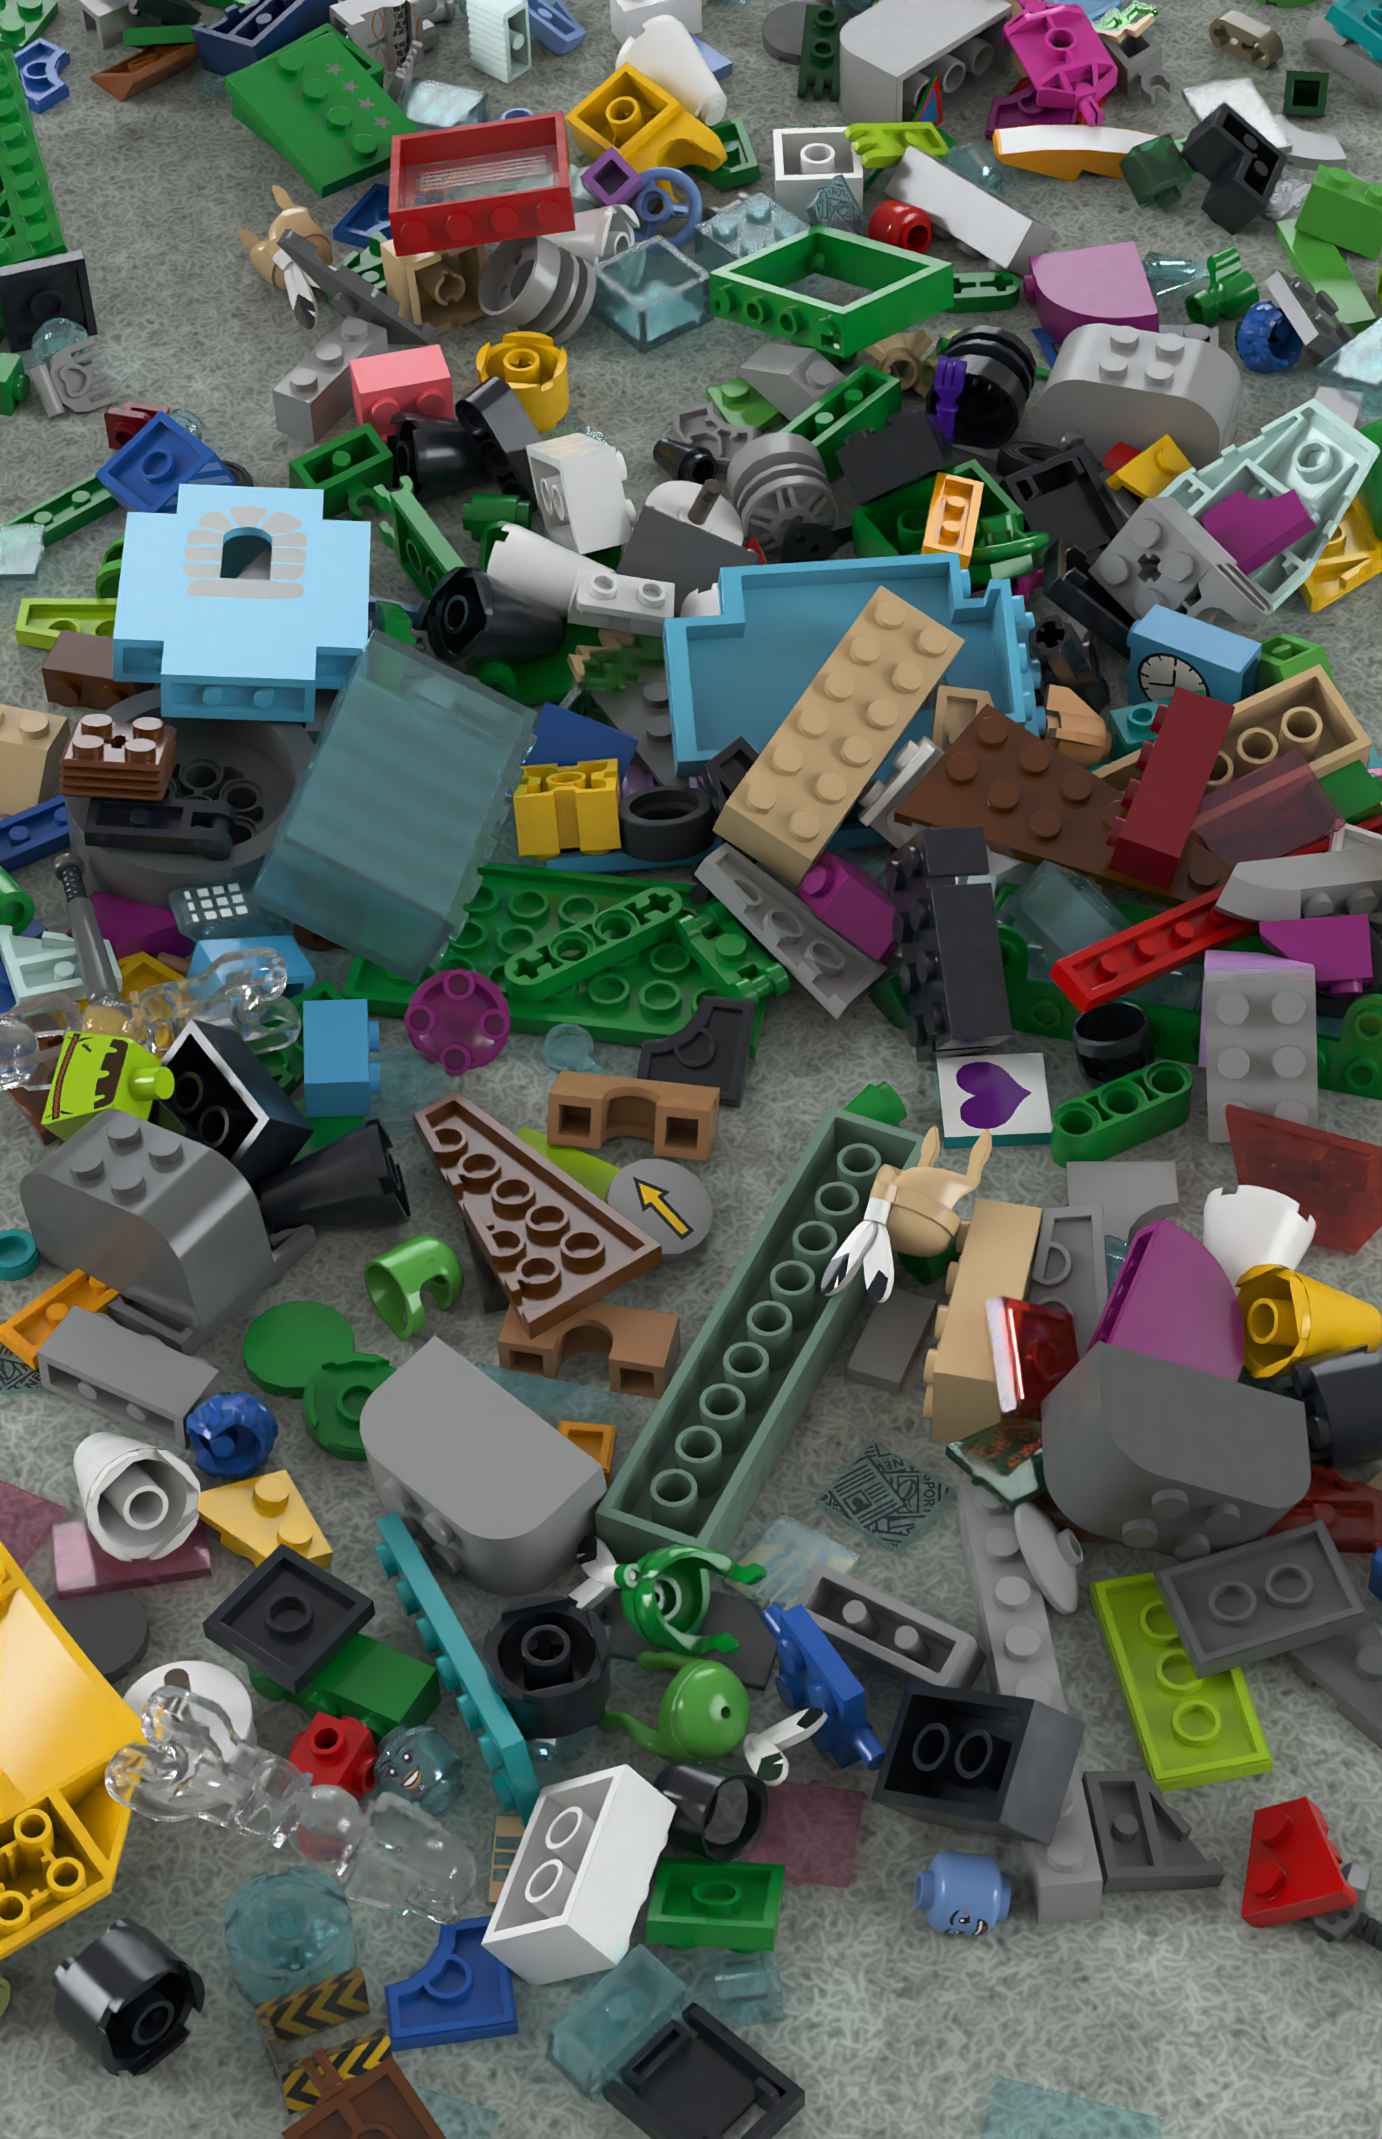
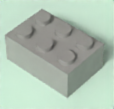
M1315 967L1205 970L1204 1000L1208 1143L1254 1142L1257 1139L1274 1142L1319 1141Z

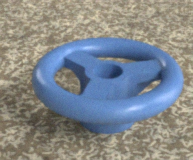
M670 167L648 169L639 174L645 189L637 197L636 210L639 216L644 219V223L639 230L633 228L635 242H642L644 251L668 253L685 245L697 231L702 218V199L694 181L682 171ZM668 180L678 184L685 191L689 204L673 202L667 192L657 187L655 181ZM634 200L628 204L630 208H632ZM663 202L662 211L654 215L653 209L655 205ZM671 218H688L684 227L673 237L659 241L651 240L660 224L668 222Z

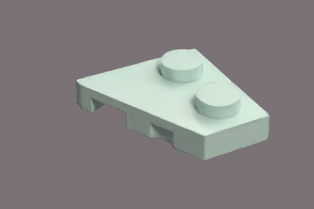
M0 925V955L19 1012L87 999L72 937L64 933L43 931L42 939L15 936L12 932V926ZM103 939L118 990L122 992V975L110 941Z

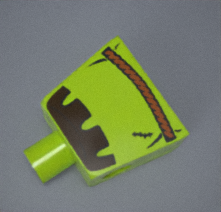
M67 1031L41 1125L63 1141H66L104 1109H117L148 1122L153 1100H165L173 1094L175 1086L173 1074L169 1068L161 1066L158 1058L132 1039Z

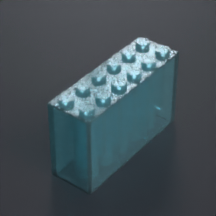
M375 628L337 691L247 899L416 984L427 967L434 970L438 968L450 943L446 939L450 938L456 941L467 922L469 912L463 910V905L465 902L467 904L472 902L483 881V876L477 873L478 866L482 868L486 866L496 847L497 840L491 837L492 830L495 832L500 830L511 808V805L504 802L506 796L512 797L523 777L524 770L518 767L519 761L524 763L536 743L538 736L531 733L538 713Z

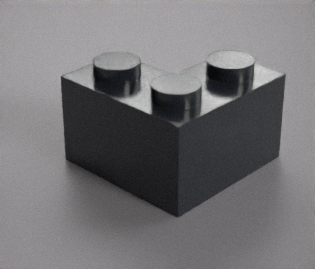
M1225 101L1191 130L1180 153V156L1187 161L1194 171L1201 173L1212 183L1201 209L1208 214L1215 224L1223 227L1231 235H1235L1267 208L1288 159L1285 154Z

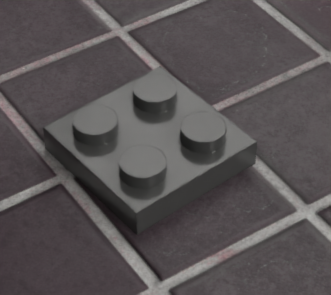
M1279 270L1274 272L1265 281V284L1306 347L1349 372L1357 369L1365 362L1356 347L1360 342L1359 338L1346 323H1340L1335 315L1339 308L1325 291L1320 290L1316 293L1300 276L1293 279Z

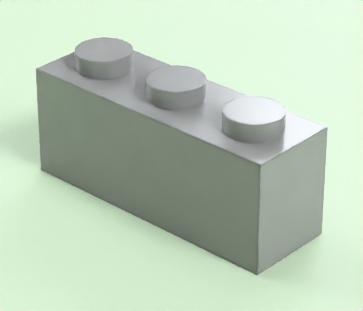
M348 315L272 389L277 431L316 444L354 406L349 360L389 353L386 328Z
M76 1305L70 1309L37 1351L42 1387L184 1450H187L191 1444L190 1435L186 1432L187 1423L185 1420L188 1414H192L196 1405L206 1397L221 1393L219 1370L214 1368L205 1359L198 1356L189 1357L165 1346L163 1342L152 1335H140L118 1325L112 1318L103 1313H91Z
M817 1561L792 1606L794 1607L798 1604L804 1606L834 1649L904 1684H907V1681L970 1690L987 1660V1656L972 1635Z

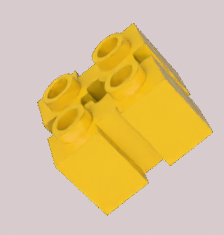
M618 758L578 761L577 765L558 767V763L517 766L513 802L519 856L531 855L534 860L546 861V858L561 854V849L580 847V851L590 855L604 854L612 849L621 848L619 803L622 801Z

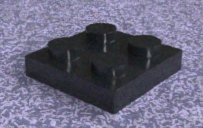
M81 250L0 267V307L11 354L85 338L87 334L88 336L98 335L86 264Z
M281 1543L202 1624L206 1638L290 1693L298 1696L375 1616V1608L372 1599Z

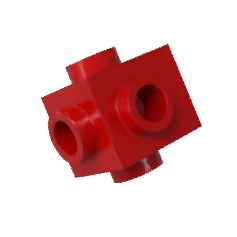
M317 1712L307 1730L302 1731L295 1738L290 1749L289 1759L281 1771L295 1804L347 1823L364 1794L370 1793L377 1785L381 1775L380 1767L383 1762L373 1739V1734L365 1724L352 1717L344 1716L338 1719Z

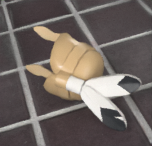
M272 185L275 200L285 211L280 213L271 224L269 239L260 241L256 234L242 228L238 229V235L247 248L252 249L249 260L253 268L269 284L280 291L288 293L296 319L306 329L314 330L318 324L319 312L312 289L320 287L283 251L277 242L285 229H292L295 233L305 237L319 247L315 254L335 272H338L339 269L331 266L333 254L329 239L323 230L312 221L309 210L306 207L295 205L285 189Z
M937 1126L931 1127L924 1138L921 1147V1158L917 1167H911L904 1171L884 1164L878 1170L873 1188L871 1189L864 1221L852 1231L824 1271L821 1282L822 1294L829 1297L843 1290L863 1264L867 1291L874 1300L884 1303L889 1298L894 1283L891 1249L902 1254L918 1257H931L944 1252L950 1243L954 1242L961 1225L960 1217L954 1212L955 1203L962 1196L975 1190L980 1184L983 1166L986 1164L992 1149L991 1132L985 1129L974 1144L966 1175L933 1167L940 1153Z

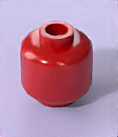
M889 200L878 206L871 215L868 224V238L924 254L932 238V223L929 215L923 209L900 200Z

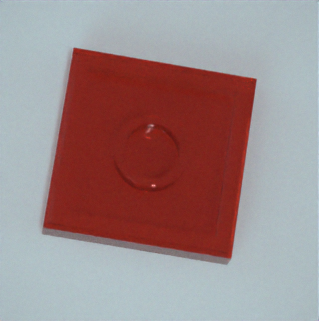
M1005 1296L986 1301L1001 1414L1041 1422V1402L1079 1362L1073 1316L1070 1312Z

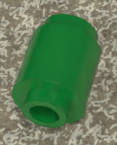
M474 493L472 502L464 503L463 530L471 531L472 540L480 541L483 529L497 521L512 522L531 531V500H521L520 495Z

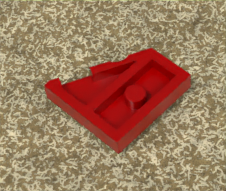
M1307 1797L1254 1811L1241 1918L1252 1927L1265 1928L1357 1904L1358 1895L1354 1887L1345 1880L1339 1867L1343 1861L1338 1849L1328 1839L1329 1828L1323 1814Z

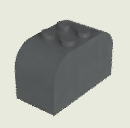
M109 1108L97 1113L29 1172L20 1183L21 1201L36 1248L39 1251L40 1259L71 1273L78 1268L86 1273L87 1280L92 1276L107 1285V1289L112 1288L122 1296L201 1331L274 1264L256 1196L244 1176L229 1160L210 1147L117 1109Z
M1098 1341L1041 1402L1044 1478L1055 1504L1067 1518L1080 1528L1101 1537L1123 1542L1132 1548H1144L1176 1557V1559L1182 1562H1187L1258 1540L1306 1495L1310 1486L1311 1468L1305 1404L1295 1399Z

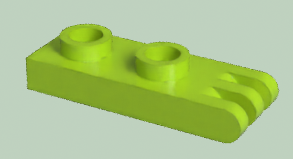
M932 122L854 123L844 130L847 140L854 142L852 148L855 153L862 155L860 160L865 168H897L909 145L932 154L945 163L952 155Z

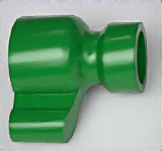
M1234 246L1208 257L1207 270L1210 275L1208 291L1202 289L1187 296L1185 299V309L1188 318L1193 324L1209 326L1217 322L1219 316L1228 320L1246 313L1247 309L1254 303L1259 302V292L1255 280L1248 271L1242 268L1239 252Z

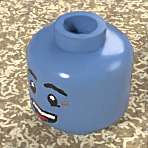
M940 1851L934 1856L928 1871L919 1870L917 1873L914 1888L915 1907L917 1909H925L927 1921L933 1931L949 1934L987 1936L991 1933L996 1923H1004L1008 1915L1011 1895L1010 1877L1008 1872L1000 1871L999 1865L993 1856Z

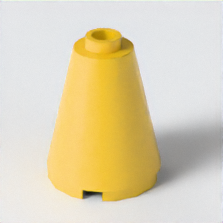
M1268 1263L1253 1266L1241 1275L1234 1287L1241 1288L1237 1299L1244 1324L1245 1345L1242 1366H1245L1251 1372L1248 1375L1252 1377L1276 1379L1291 1375V1364L1300 1362L1302 1358L1364 1343L1369 1345L1366 1353L1376 1352L1381 1344L1382 1318L1375 1306L1283 1265Z

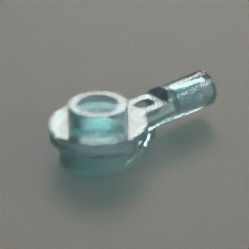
M562 1023L556 1025L547 1033L542 1045V1055L545 1063L551 1070L560 1074L561 1070L609 1075L593 1060L595 1053L594 1041L587 1030L573 1023Z

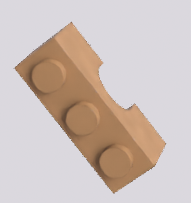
M561 1070L549 1092L547 1144L600 1150L602 1144L610 1138L633 1136L653 1142V1156L707 1162L718 1134L720 1088Z
M598 1300L531 1340L513 1307L509 1304L497 1341L501 1374L555 1383L560 1367L566 1359L581 1352H595L608 1358L610 1392L661 1399L670 1384L681 1349L679 1315L663 1313L655 1309L643 1310L611 1305Z

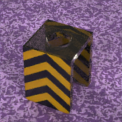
M360 1967L352 1968L254 2005L262 2048L289 2115L314 2106L321 2095L303 2067L299 2065L306 2057L287 2064L281 2047L370 2014L365 1978ZM379 2028L324 2049V2052L343 2081L347 2078L364 2075L390 2055L393 2057L390 2037L386 2028ZM313 2054L309 2055L322 2077H325V2072Z

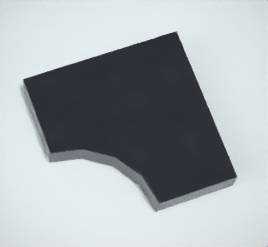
M703 995L696 1015L682 1030L664 1039L642 1040L636 1079L720 1088L719 1105L741 1108L757 1009L756 1002Z

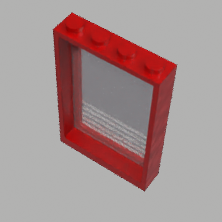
M563 111L392 136L388 215L396 257L575 231L570 153Z

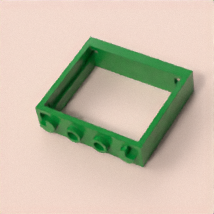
M817 224L709 272L711 315L844 358L954 306L953 263L822 224ZM817 273L876 292L841 307L783 289V287ZM839 334V344L834 343L833 336Z

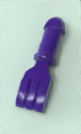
M940 355L935 373V391L940 397V401L936 403L935 408L948 441L952 445L954 442L955 414L959 409L955 402L956 398L963 392L967 361H957V359Z

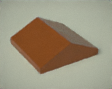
M195 42L154 44L90 76L92 82L123 102L188 69L198 50Z

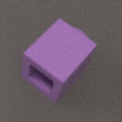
M612 146L580 176L583 188L601 207L613 204L628 205L645 189L641 176Z

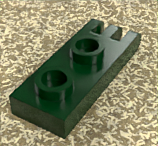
M806 4L797 98L805 99L808 86L814 87L813 100L822 101L823 88H829L830 102H839L840 32L846 24L848 9Z

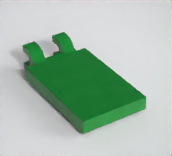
M408 475L399 478L400 490L395 492L387 491L382 484L374 486L375 503L380 509L390 514L394 528H392L386 520L377 523L379 539L384 545L394 550L397 555L398 564L423 599L434 600L431 599L434 589L444 574L454 567H466L414 497L413 483Z

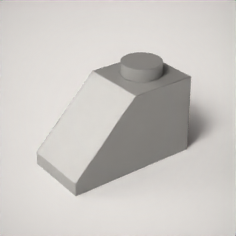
M767 342L737 371L742 378L790 422L846 379L816 349Z

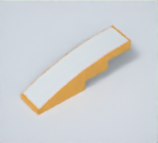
M1032 125L995 129L992 135L996 162L1066 181H1076L1082 170L1115 179L1123 178L1128 167L1161 176H1169L1175 164L1170 138L1129 129L1101 126L1090 127L1089 125Z

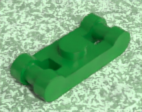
M720 900L706 905L702 914L695 917L687 914L673 922V929L680 944L728 998L755 1001L756 1005H759V999L768 994L776 997L790 990V981L782 965L777 962H771L734 921L730 910ZM713 931L717 936L708 940L704 935Z

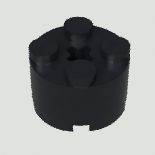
M1365 1343L1302 1358L1300 1362L1291 1364L1290 1371L1293 1386L1285 1387L1283 1389V1396L1304 1402L1311 1473L1321 1470L1327 1473L1382 1460V1361L1375 1351L1366 1353L1369 1345Z
M556 1594L534 1595L509 1605L501 1613V1620L495 1625L493 1630L490 1631L489 1628L484 1640V1657L489 1684L503 1700L524 1740L562 1738L597 1725L604 1717L605 1707L611 1690L608 1640L606 1630L600 1618L588 1607L584 1611L570 1605L569 1598Z
M122 1918L114 1922L105 1934L93 1941L79 1956H71L65 1959L58 1966L52 1978V1984L58 1990L54 2006L57 2023L106 2071L115 2076H119L118 2071L127 2070L133 2076L145 2074L182 2045L190 2034V2031L184 2024L192 2008L200 2014L205 1999V1987L201 1976L154 1933L144 1926L137 1925L129 1918Z

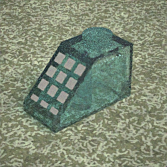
M248 878L175 889L167 895L180 934L195 942L212 939L292 936L294 934L287 915L289 907L284 897L272 887L265 888Z

